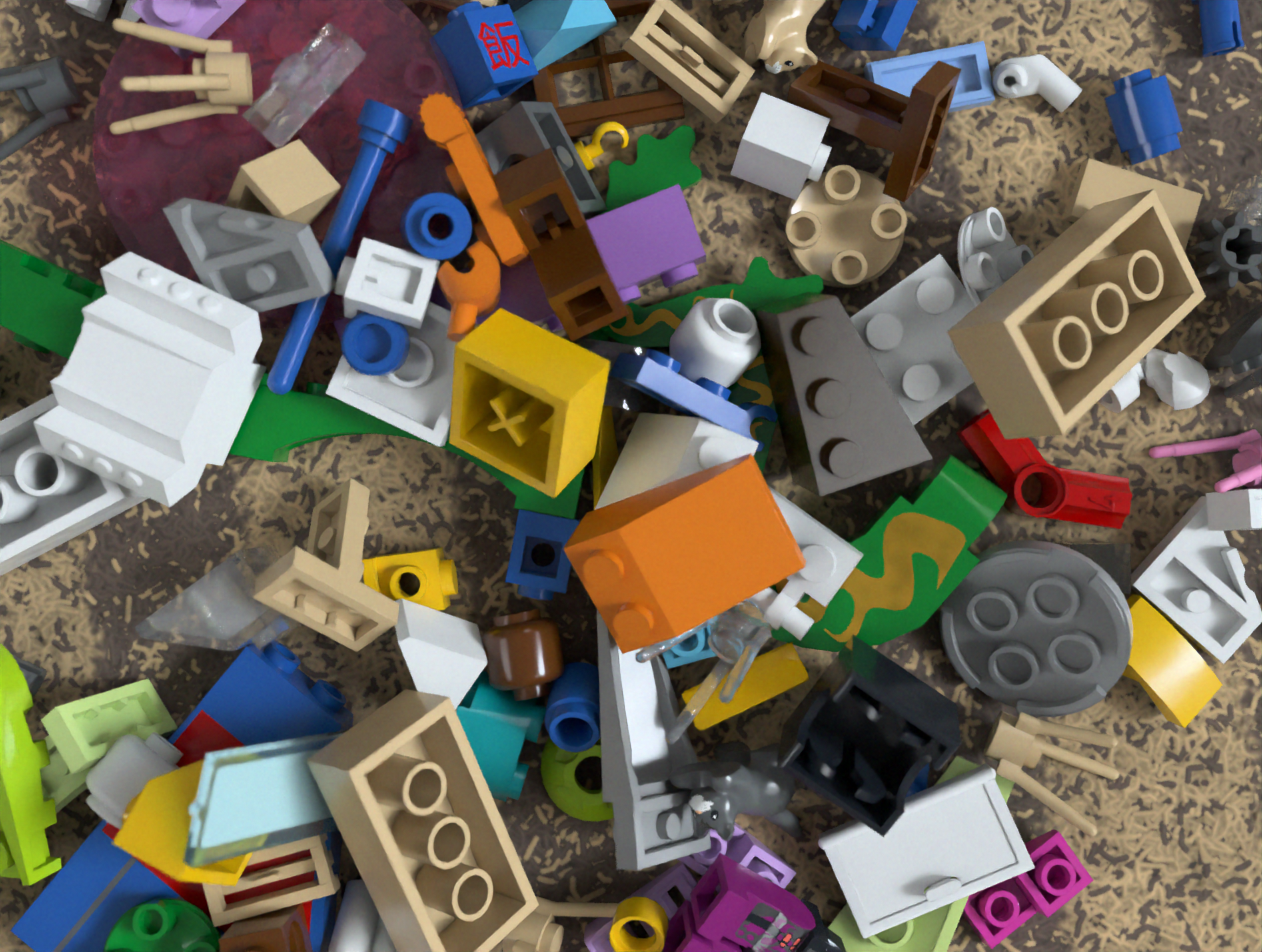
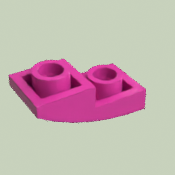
M1053 829L1025 843L1035 866L1034 869L969 895L962 914L980 940L989 948L993 949L1035 913L1039 912L1047 918L1050 917L1094 881L1059 831Z

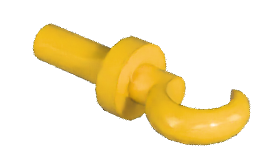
M612 121L602 123L595 129L592 135V143L585 146L580 140L574 144L587 171L595 167L593 159L604 153L600 140L606 132H619L622 135L621 149L627 147L629 136L623 125Z

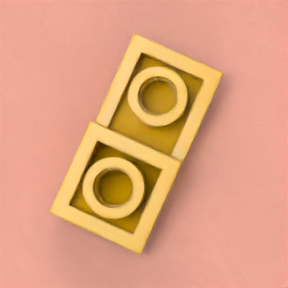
M1132 594L1126 601L1133 622V644L1130 658L1122 675L1142 685L1167 721L1186 728L1220 689L1222 683L1188 641L1141 596Z

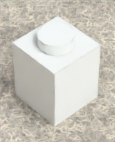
M762 92L741 139L730 175L797 201L806 178L818 182L832 147L822 144L821 141L830 119Z

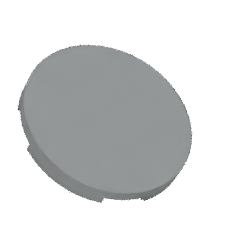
M1011 541L990 547L977 554L976 557L980 561L947 597L940 611V634L944 650L950 663L963 681L970 688L974 689L977 687L993 699L1015 707V713L1023 712L1036 717H1057L1077 713L1097 704L1105 698L1107 692L1122 676L1130 658L1133 644V622L1130 609L1123 593L1110 575L1083 554L1068 547L1045 541Z

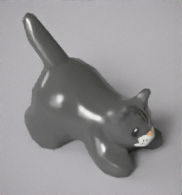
M743 742L722 743L713 749L717 762L711 760L688 764L676 768L669 773L672 785L679 788H688L692 791L689 797V805L696 820V834L699 838L706 837L710 829L716 830L724 841L731 840L734 834L736 816L739 813L764 817L791 837L798 838L802 835L803 830L798 817L786 809V806L796 792V778L777 766L780 743H773L755 750H751Z

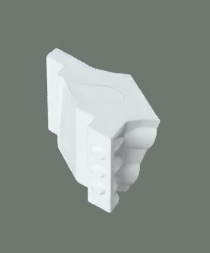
M129 251L100 269L107 294L82 309L85 320L77 343L61 375L50 381L58 405L33 423L43 449L171 507L197 486L206 464L223 466L267 368L259 364L255 357L262 342L260 322L257 311Z

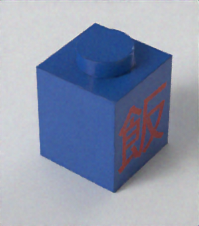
M480 1L463 4L447 15L449 23L429 39L460 109L503 100L539 74L509 4L486 8L482 7Z

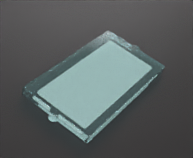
M348 730L206 753L197 799L189 807V814L193 817L183 862L192 868L339 830L306 760Z

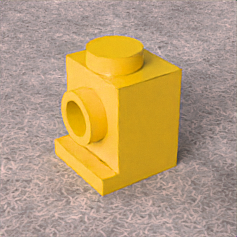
M443 547L378 555L362 559L364 564V584L393 601L403 598L439 611L445 610L451 605L449 595L458 594L455 562L453 559L444 560ZM406 572L415 574L420 581L419 591L414 595L407 594L401 589L400 579Z

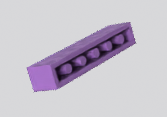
M679 184L586 220L625 305L642 297L639 291L640 287L660 279L663 282L664 288L683 283L698 276L699 273L696 265L706 262L705 251ZM499 256L496 257L500 268V300L493 311L487 315L476 317V323L480 325L498 309L502 308L539 327L548 324L550 332L564 329L547 301L532 258L511 269L502 263ZM465 268L458 272L466 274L470 271L468 268ZM435 280L429 301L451 311L452 305L447 301L437 280ZM341 317L333 321L340 340L344 328L351 320L350 318Z

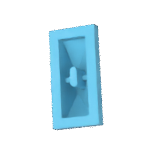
M532 0L513 13L537 71L617 26V21L605 0Z

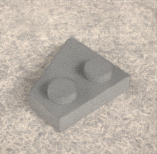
M186 197L177 199L163 208L202 285L258 313L325 296L336 286L335 278L308 224Z

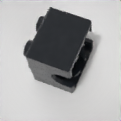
M852 635L784 723L777 766L884 837L905 812L904 803L907 792L919 772L929 762L932 763L934 769L940 770L962 744L956 703L855 635Z

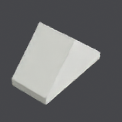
M403 598L396 600L395 602L399 603L398 623L395 625L397 640L417 691L450 697L454 709H456L488 663L478 625Z

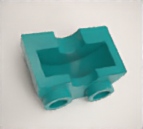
M482 671L464 696L461 706L458 705L456 713L492 797L505 802L507 797L519 800L529 768L528 764L518 762L525 740L537 742L546 714V707L536 704L538 697L514 701L512 690L494 689L489 683L487 672Z

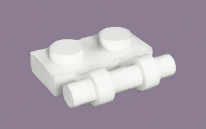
M768 485L806 560V564L803 569L787 577L789 582L780 594L768 587L746 600L764 613L762 620L775 630L782 626L801 641L815 622L796 607L801 598L807 593L824 607L828 605L864 554Z

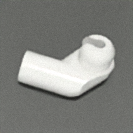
M1041 54L1004 60L996 66L992 74L993 88L1000 96L1004 98H1018L1040 94L1060 113L1083 90Z

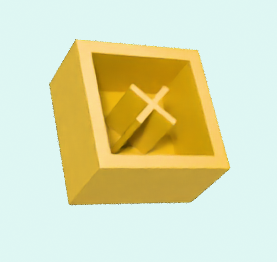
M502 308L498 309L455 345L449 443L555 498L595 456L610 361Z

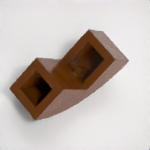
M551 147L493 175L502 204L530 252L547 301L571 342L629 315L600 248Z

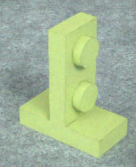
M149 678L57 706L41 719L49 734L44 739H46L51 762L50 765L40 769L43 798L54 797L56 813H58L88 788L86 785L87 774L107 754L111 746L120 737L131 734L146 741L155 732L166 739L178 729Z

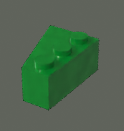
M0 239V326L14 332L13 340L26 347L45 354H49L52 351L69 360L85 320L82 309L106 295L105 286Z

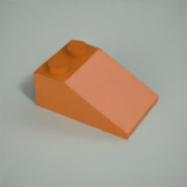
M751 453L587 512L563 548L622 654L676 638L798 572L806 564V560Z

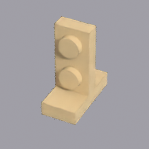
M350 478L313 508L307 551L297 546L256 577L253 598L358 652L398 623L399 603L360 582L364 572V564L362 562L364 537L369 527L367 511L370 489Z

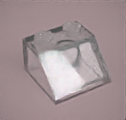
M271 544L237 551L134 628L145 639L233 652L251 643H254L258 650H261L274 640L278 642L301 626L302 623L253 598L256 577L282 558L275 546Z

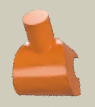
M481 241L475 242L466 249V252L472 259L468 263L470 272L466 274L459 273L446 261L436 274L437 282L445 298L452 305L447 338L454 342H460L475 329L476 317L487 315L493 311L500 300L499 262L491 249Z

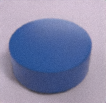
M363 312L353 317L347 323L342 333L341 348L345 360L357 372L369 376H385L397 371L405 363L410 350V338L402 323Z

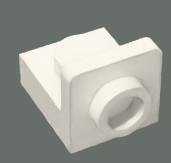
M363 237L357 258L345 256L337 278L335 293L344 296V317L352 319L360 314V311H364L420 329L437 277L436 274L440 261Z

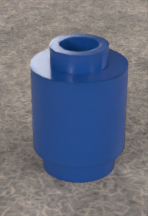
M1149 68L1113 82L1116 93L1106 97L1104 100L1121 153L1128 152L1131 165L1181 148L1177 133L1182 132L1183 129L1166 75L1153 79Z
M430 193L419 196L407 204L400 217L399 229L403 242L413 253L430 259L444 260L456 256L466 247L472 232V222L468 210L457 198L445 193ZM436 213L443 214L448 223L447 235L440 240L432 237L427 228L428 220Z
M575 662L567 664L563 675L551 681L545 714V727L553 743L563 750L582 752L590 749L601 738L599 668L589 663Z

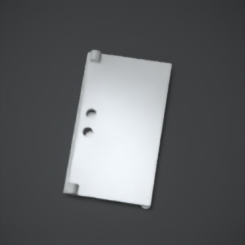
M982 765L906 797L904 803L905 812L884 837L857 819L818 834V845L826 852L864 939L1035 868L995 781L996 772L989 765Z

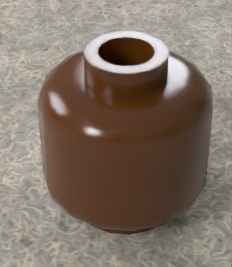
M539 608L493 617L494 627L486 630L481 637L488 661L486 670L490 685L497 690H512L514 701L527 700L549 694L548 682L561 677L566 666L557 622L549 617H541Z

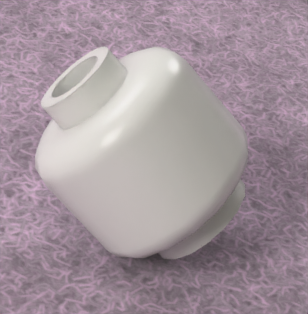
M706 298L697 302L677 327L669 341V354L671 358L682 365L679 373L684 378L695 383L699 378L704 377L726 388L733 385L755 360L761 348V335L752 312L736 300L723 298Z
M155 732L146 741L131 734L120 737L111 746L107 754L87 774L86 785L91 795L86 799V803L107 822L121 829L122 816L128 803L144 789L148 780L180 769L176 763L183 756L182 752Z

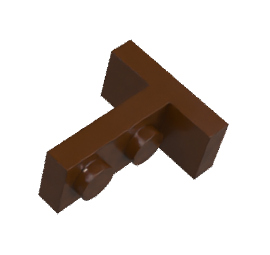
M817 60L816 65L810 66L790 85L787 102L829 118L828 125L860 138L863 143L871 147L884 148L894 152L883 194L905 203L930 173L961 69L938 60L912 87L910 97Z

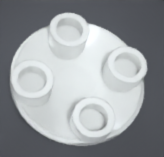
M994 207L970 214L964 219L960 227L957 245L960 272L967 293L973 305L977 307L1033 259L1034 255L1027 245L1016 246L1012 236L1006 229L1001 213Z

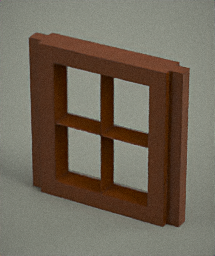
M605 0L615 18L640 13L646 14L651 4L655 1ZM657 20L655 25L671 37L670 30ZM603 34L592 40L595 55L551 63L538 71L539 74L533 78L537 102H552L570 139L592 136L599 125L608 121L617 122L623 125L625 129L685 118L682 96L657 75L658 89L620 96L614 95L609 64L636 59L626 50L607 53ZM597 67L603 99L559 107L554 74Z

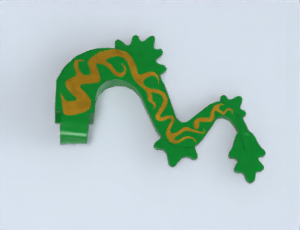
M682 125L664 139H656L649 134H643L637 141V159L633 165H626L619 160L609 164V187L605 202L607 210L603 214L677 184L680 185L682 191L697 185L702 180V172L690 159L696 140V134L690 126ZM762 256L754 257L742 285L734 283L714 285L646 308L631 302L625 305L629 315L591 332L588 342L595 348H601L606 345L611 337L620 344L640 349L669 348V341L673 333L691 308L699 301L706 298L733 299L742 303L752 312L751 309L802 293L812 292L820 294L823 290V279L819 275L813 274L785 280L776 277L771 272L768 261ZM760 348L755 360L733 385L727 387L731 391L727 401L736 406L745 402L758 403L769 406L776 412ZM756 417L750 424L751 436L765 444L763 450L755 451L753 456L762 475L778 418L775 422ZM950 454L939 462L907 500L894 492L860 531L844 539L863 553L864 556L828 605L824 607L807 593L801 598L796 607L815 621L801 641L782 626L775 630L763 621L764 613L747 600L717 615L720 628L736 611L752 626L776 640L786 643L792 642L793 645L802 648L840 652L852 635H855L870 646H877L920 628L980 561L967 549L996 516L1007 498V493ZM785 578L770 586V588L780 594L789 580Z

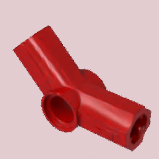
M988 408L978 413L956 432L990 481L1007 493L1003 506L1010 513L1019 516L1045 518L1118 530L1122 528L1125 518L1130 513L1132 492L1129 488V478L1050 465L1028 437L1005 439ZM1030 474H1034L1042 485L1041 497L1032 506H1029L1024 501L1021 492L1023 481Z

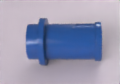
M1191 0L1193 5H1198L1203 57L1212 56V53L1213 56L1225 55L1245 47L1242 40L1238 0Z

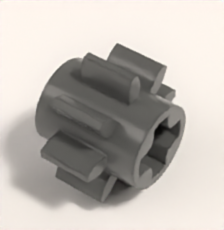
M1236 212L1225 217L1223 223L1214 218L1199 226L1200 233L1205 239L1187 248V253L1196 257L1198 269L1195 274L1197 278L1206 275L1216 278L1217 291H1224L1235 287L1238 280L1243 284H1248L1262 278L1259 269L1256 267L1262 261V225L1256 227L1244 223L1243 212Z

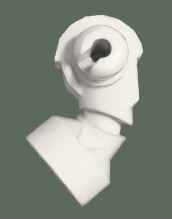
M1152 348L1098 402L1108 410L1119 413L1140 396L1139 381L1145 380L1147 386L1154 388L1160 399L1174 407L1175 411L1191 408L1201 403L1208 395L1211 384L1207 370L1198 361L1180 351L1177 354H1171Z

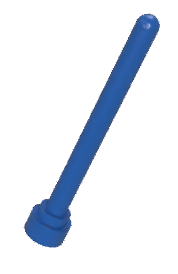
M371 99L365 100L356 122L361 127L357 139L363 143L320 247L335 280L386 154L393 155L398 144L405 145L414 120L407 115ZM330 292L325 296L298 302L267 378V386L274 394L283 395L291 390Z

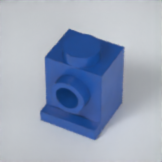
M519 509L505 582L519 584L517 594L534 599L553 600L554 591L566 593L572 564L563 548L579 525L581 518L574 520ZM539 543L551 545L555 551L554 560L547 565L537 563L532 555L535 545Z

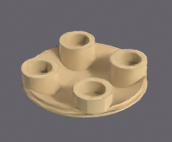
M839 165L823 172L818 182L810 179L804 184L798 200L793 199L788 208L785 220V238L791 257L806 275H819L823 279V284L827 286L851 288L875 280L893 264L903 245L907 216L899 200L883 194L885 187L883 180L869 172L855 169L849 165Z

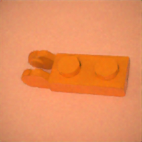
M435 92V95L428 94L429 97L423 98V104L419 105L421 111L418 112L421 116L420 121L425 124L423 128L428 138L435 142L439 149L449 152L454 163L446 166L445 170L460 200L464 202L472 198L482 219L481 222L473 225L478 240L490 248L496 257L499 256L502 263L511 269L531 260L528 248L502 204L493 179L494 173L468 120L464 118L465 114L462 111L460 112V107L455 102L453 103V99L447 97L445 93L442 95Z

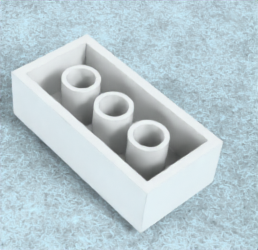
M54 393L0 421V576L148 499V497L43 449L33 422L58 405Z

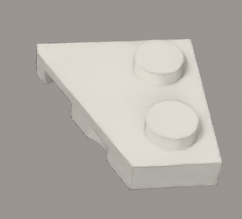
M1201 496L1125 581L1128 586L1210 657L1223 664L1262 622V610L1255 593L1245 583V568L1237 548L1229 546L1224 531H1208L1206 496Z

